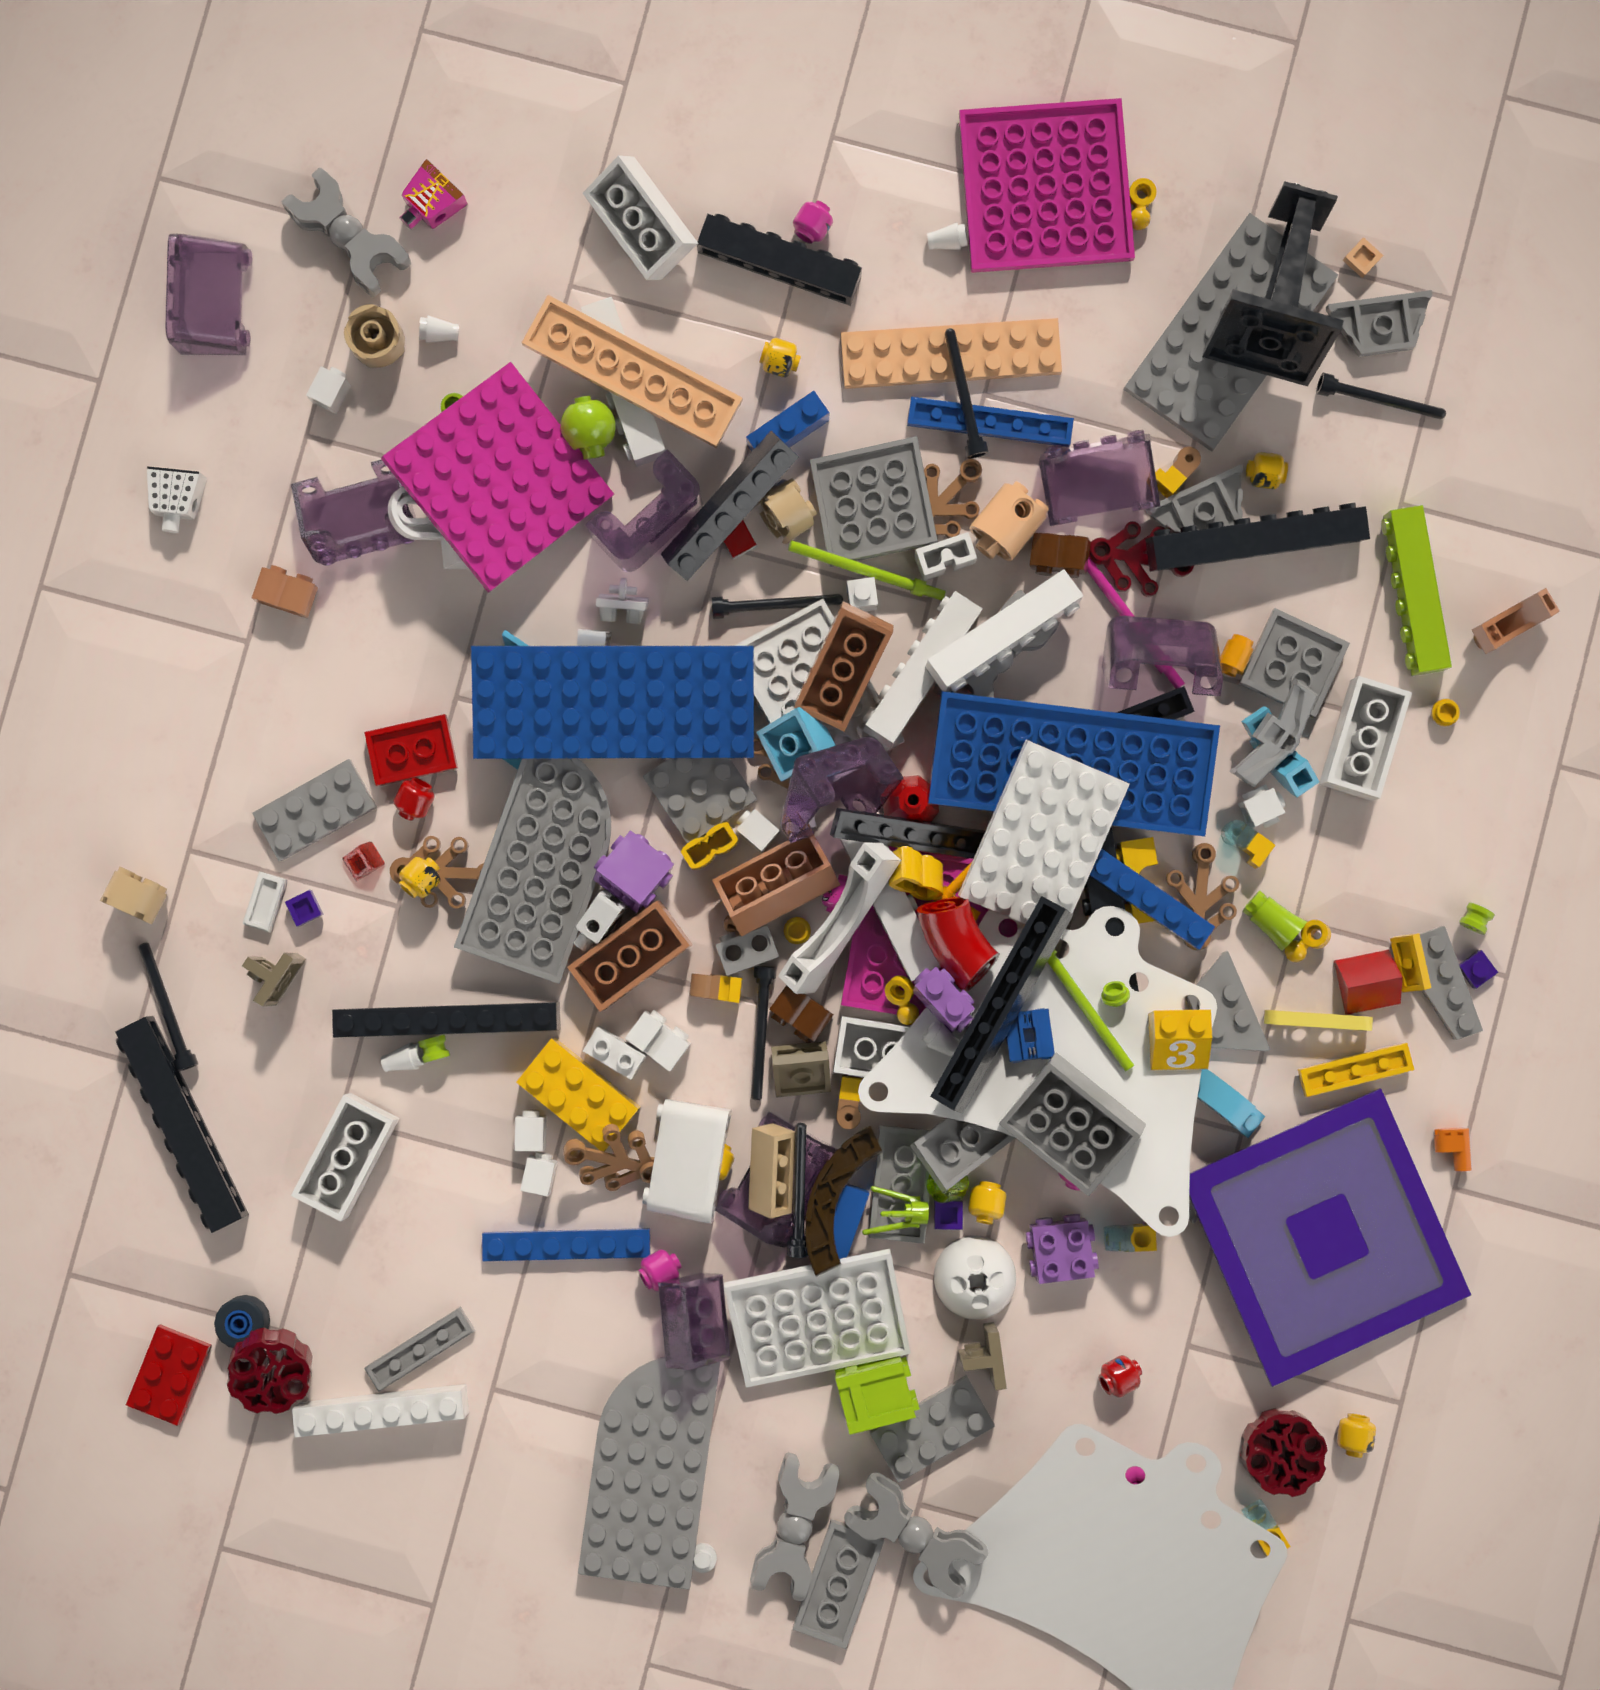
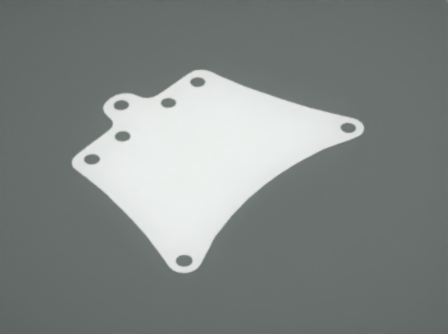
M1114 906L1102 907L1096 910L1080 929H1065L1060 939L1066 941L1069 945V953L1066 957L1059 960L1134 1066L1126 1072L1048 963H1046L1036 981L1041 1008L1049 1009L1055 1053L1057 1052L1146 1123L1141 1137L1100 1184L1118 1195L1154 1231L1162 1236H1177L1185 1230L1189 1221L1190 1155L1202 1069L1151 1070L1148 1013L1154 1010H1183L1181 1008L1182 999L1187 995H1194L1200 1001L1199 1010H1211L1213 1026L1217 1012V1003L1212 993L1206 989L1145 962L1138 951L1140 927L1137 920L1131 913L1122 908ZM991 909L983 917L979 929L1000 955L989 972L967 992L974 1000L973 1007L975 1010L972 1014L973 1018L1025 926V923ZM1116 917L1123 921L1125 928L1121 935L1111 936L1107 933L1105 925L1110 918ZM1007 918L1014 920L1018 927L1017 933L1009 938L1002 936L998 929L999 923ZM1140 972L1147 976L1149 983L1144 991H1134L1130 987L1129 979L1134 973ZM1112 981L1124 983L1130 992L1129 1000L1118 1007L1106 1005L1101 997L1103 987ZM954 984V986L956 987V989H957L959 992H961V990ZM926 1007L904 1036L863 1078L859 1085L860 1101L871 1111L930 1114L969 1122L1013 1136L999 1123L1050 1059L1028 1060L1019 1063L1009 1062L1007 1041L1004 1039L964 1113L953 1111L930 1097L952 1057L927 1047V1043L922 1040L925 1032L934 1021L941 1024ZM969 1025L962 1032L956 1029L952 1034L961 1042ZM1033 1029L1023 1030L1025 1042H1034ZM875 1082H882L888 1088V1095L883 1101H874L869 1096V1087ZM1166 1206H1171L1178 1212V1221L1173 1226H1165L1159 1220V1212Z
M1074 1424L1067 1427L1040 1460L1015 1486L966 1529V1531L986 1545L988 1556L981 1564L977 1565L963 1559L952 1562L954 1569L964 1577L966 1582L965 1591L961 1597L953 1598L935 1586L925 1583L923 1574L927 1567L923 1562H920L915 1567L913 1580L916 1587L925 1594L979 1605L1018 1619L1051 1634L1098 1662L1132 1690H1232L1261 1607L1286 1561L1287 1548L1284 1542L1277 1536L1219 1500L1216 1494V1485L1222 1471L1221 1463L1216 1454L1206 1446L1186 1442L1178 1444L1163 1458L1148 1459L1089 1426ZM1081 1438L1091 1439L1095 1443L1094 1453L1089 1456L1080 1455L1075 1447L1076 1442ZM1193 1454L1201 1455L1206 1461L1205 1469L1198 1473L1190 1471L1186 1466L1187 1458ZM1132 1466L1141 1467L1145 1472L1144 1481L1140 1484L1129 1483L1125 1477L1126 1470ZM1204 1512H1217L1221 1517L1220 1525L1214 1529L1206 1528L1201 1522ZM1257 1540L1267 1542L1270 1546L1269 1555L1265 1558L1254 1557L1250 1551L1252 1543Z

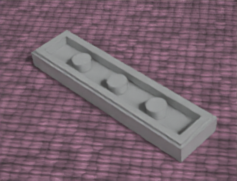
M460 1306L370 1363L364 1369L378 1392L470 1335L475 1329Z

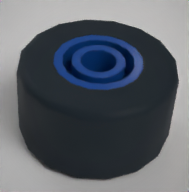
M250 1295L236 1296L223 1304L216 1313L214 1321L215 1333L223 1344L234 1348L236 1343L245 1340L251 1331L260 1328L269 1329L270 1315L264 1302L257 1297Z

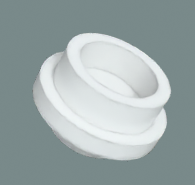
M697 1544L693 1569L699 1573L709 1572L716 1564V1551L709 1544Z

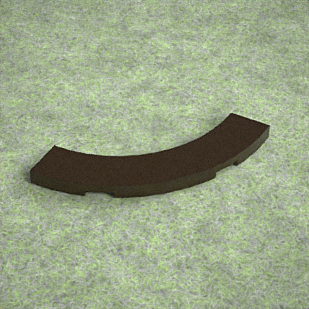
M871 1126L859 1131L841 1145L825 1163L812 1188L806 1211L805 1234L809 1260L816 1277L841 1266L835 1246L834 1219L836 1208L845 1186L856 1171L866 1162L883 1153Z

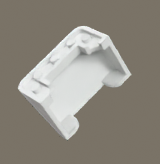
M665 1099L664 1105H658L656 1121H660L650 1188L645 1187L642 1204L647 1205L648 1211L709 1224L714 1221L716 1211L714 1201L717 1199L720 1170L728 1133L726 1130L728 1129V1124H730L732 1109Z

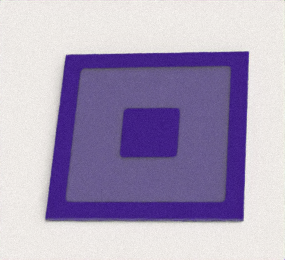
M1381 1088L1190 1173L1189 1198L1271 1387L1471 1296V1292Z

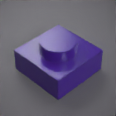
M308 890L285 901L296 927H300L324 915L312 890Z
M1478 950L1459 964L1463 976L1473 989H1477L1499 973L1482 950Z
M934 1200V1229L963 1230V1201Z

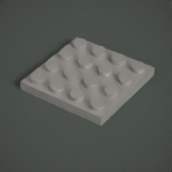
M917 436L810 459L827 552L854 561H860L921 548L938 542Z

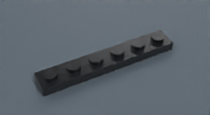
M837 808L830 835L838 839L866 843H883L885 846L898 848L909 846L918 851L974 859L986 831Z

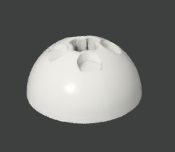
M966 1236L949 1244L940 1254L934 1269V1285L941 1302L951 1312L967 1319H984L1000 1312L1011 1300L1016 1287V1270L1011 1256L999 1243L983 1236Z

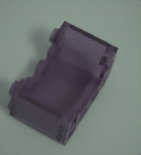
M668 449L656 459L653 465V473L656 479L663 485L660 490L661 493L628 524L624 526L615 515L606 511L598 513L585 524L591 538L623 571L632 572L639 569L677 534L703 506L699 483Z

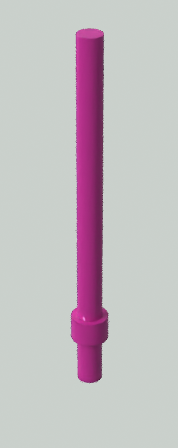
M1089 558L1087 572L1156 662L1154 666L1160 674H1165L1175 689L1183 686L1185 682L1172 667L1174 663L1168 656L1165 657L1096 564Z

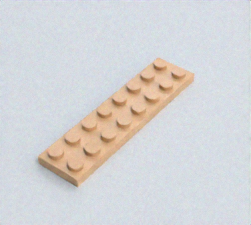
M547 295L522 341L524 347L715 448L721 442L743 401V398L550 295Z
M1058 318L841 332L844 389L955 382L945 338V331L948 328H952L956 332L967 381L1061 375L1062 373Z

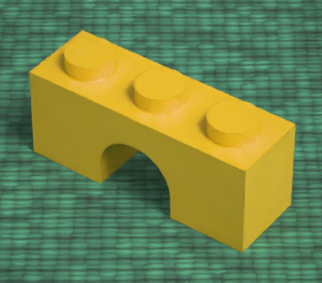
M1154 837L1117 843V849H1115L1117 860L1139 874L1147 866L1158 864ZM1126 901L1125 910L1133 915L1138 924L1155 921Z

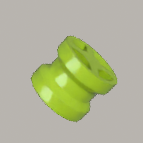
M1468 903L1466 907L1468 912L1466 916L1461 917L1459 924L1473 932L1485 935L1487 932L1486 925L1488 921L1493 920L1495 914L1480 905Z
M445 1034L418 1041V1045L423 1049L424 1053L422 1057L423 1063L450 1056V1052L445 1048L444 1044L446 1041Z

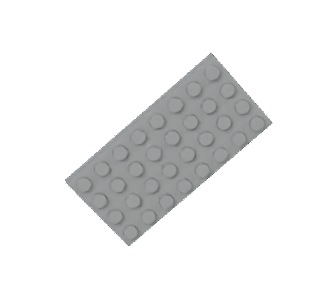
M1251 213L1245 218L1123 389L1211 452L1267 376L1202 357L1207 341L1233 289L1265 298L1283 235ZM1308 253L1298 307L1313 311L1338 277V274Z

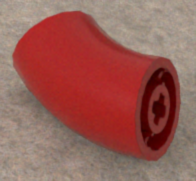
M950 897L927 902L919 906L917 913L920 925L934 957L941 968H944L954 978V984L961 991L965 990L968 992L989 972L1000 955L979 929L972 914L969 899Z

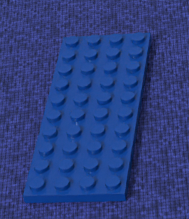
M471 646L473 759L754 758V646Z
M941 691L928 803L995 811L1024 742L1028 740L1130 784L1112 823L1113 826L1205 837L1220 725Z

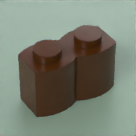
M1034 533L1029 566L1036 570L1035 573L1038 575L1051 576L1052 572H1060L1064 569L1070 578H1079V574L1087 573L1091 541L1088 537Z
M787 985L769 1009L773 1012L772 1019L782 1026H785L787 1023L796 1028L793 1034L806 1043L809 1039L815 1042L834 1015L805 993L796 994Z

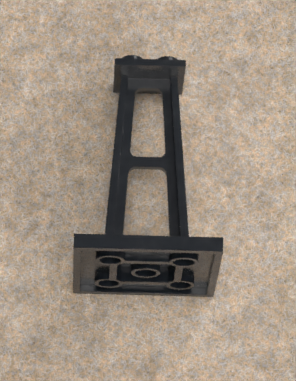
M1284 181L1268 215L1269 218L1287 223L1265 298L1233 289L1207 341L1203 358L1308 387L1340 334L1344 322L1342 319L1298 307L1311 229L1321 231L1337 201V195L1329 194L1323 190L1304 187L1298 183Z

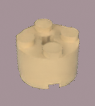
M367 304L358 307L350 314L344 328V338L350 350L361 363L369 368L386 367L394 363L404 353V332L389 310L377 305ZM377 333V338L373 339L372 335Z
M793 478L788 481L782 479L776 483L756 504V507L761 504L764 510L759 514L768 529L777 539L782 536L784 538L782 543L784 544L789 543L814 525L813 517L817 515L812 503L808 500L805 502L800 495V487Z
M119 867L118 871H115L100 901L149 924H153L167 896L165 894L167 888L147 878L142 883L143 877L123 867Z

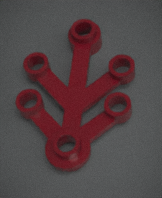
M1130 521L1123 530L1110 539L1100 537L1092 540L1089 558L1096 565H1104L1113 578L1114 588L1118 592H1126L1132 584L1130 577L1123 575L1114 560L1124 561L1140 583L1141 593L1145 597H1152L1158 592L1159 587L1157 582L1151 580L1141 566H1149L1148 556L1143 553L1147 550L1145 539L1153 537L1154 531L1166 528L1157 526L1151 531L1150 535L1128 550L1118 549L1116 547L1125 540L1135 539L1141 532L1139 523ZM1134 526L1137 529V533L1132 535L1128 532L1127 528ZM1099 547L1103 548L1105 555L1098 556L1096 549ZM1194 566L1186 567L1185 571H1179L1177 568L1167 570H1171L1177 577H1186L1192 572ZM1118 580H1126L1127 587L1121 588L1118 585ZM1145 585H1153L1154 592L1148 593L1145 590Z

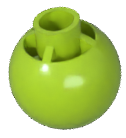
M591 396L575 398V404L569 405L562 415V436L573 450L580 449L584 460L605 456L604 448L611 443L615 435V418L611 410L601 401L591 400Z

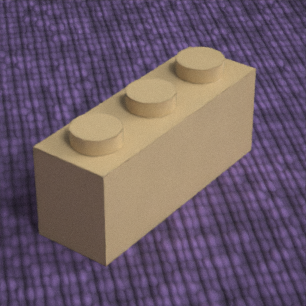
M774 1123L752 1128L748 1209L770 1219L792 1213L795 1131Z

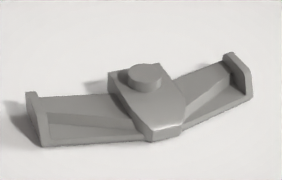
M1294 678L1279 718L1267 713L1252 736L1259 740L1261 744L1235 768L1230 770L1232 774L1252 787H1255L1288 755H1292L1300 743L1301 735L1318 694Z

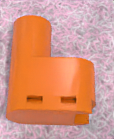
M1469 1128L1435 1129V1152H1453L1454 1171H1471Z

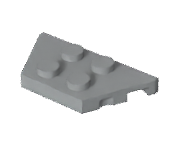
M1432 290L1328 304L1325 308L1329 316L1344 320L1341 333L1358 357L1412 350L1416 346L1419 330L1426 316L1427 305L1432 297Z
M1240 464L1150 505L1145 511L1166 529H1170L1172 534L1181 533V527L1197 525V530L1207 529V524L1223 521L1224 526L1234 525L1233 520L1242 519L1243 516L1241 502L1243 500L1241 474L1243 473V466Z
M1228 951L1222 952L1218 960L1203 974L1201 980L1196 984L1212 993L1217 1003V1012L1212 1026L1211 1047L1258 1051L1271 1050ZM1187 995L1186 998L1191 1010H1199V999L1194 995Z

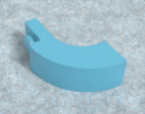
M1265 706L1241 721L1251 738L1249 742L1253 749L1261 744L1259 740L1252 736L1267 713L1272 714L1269 708ZM1296 751L1292 755H1288L1271 771V774L1277 781L1297 798L1320 782L1309 761Z
M1202 1069L1197 1099L1214 1110L1242 1135L1249 1138L1265 1116L1249 1100L1208 1069Z

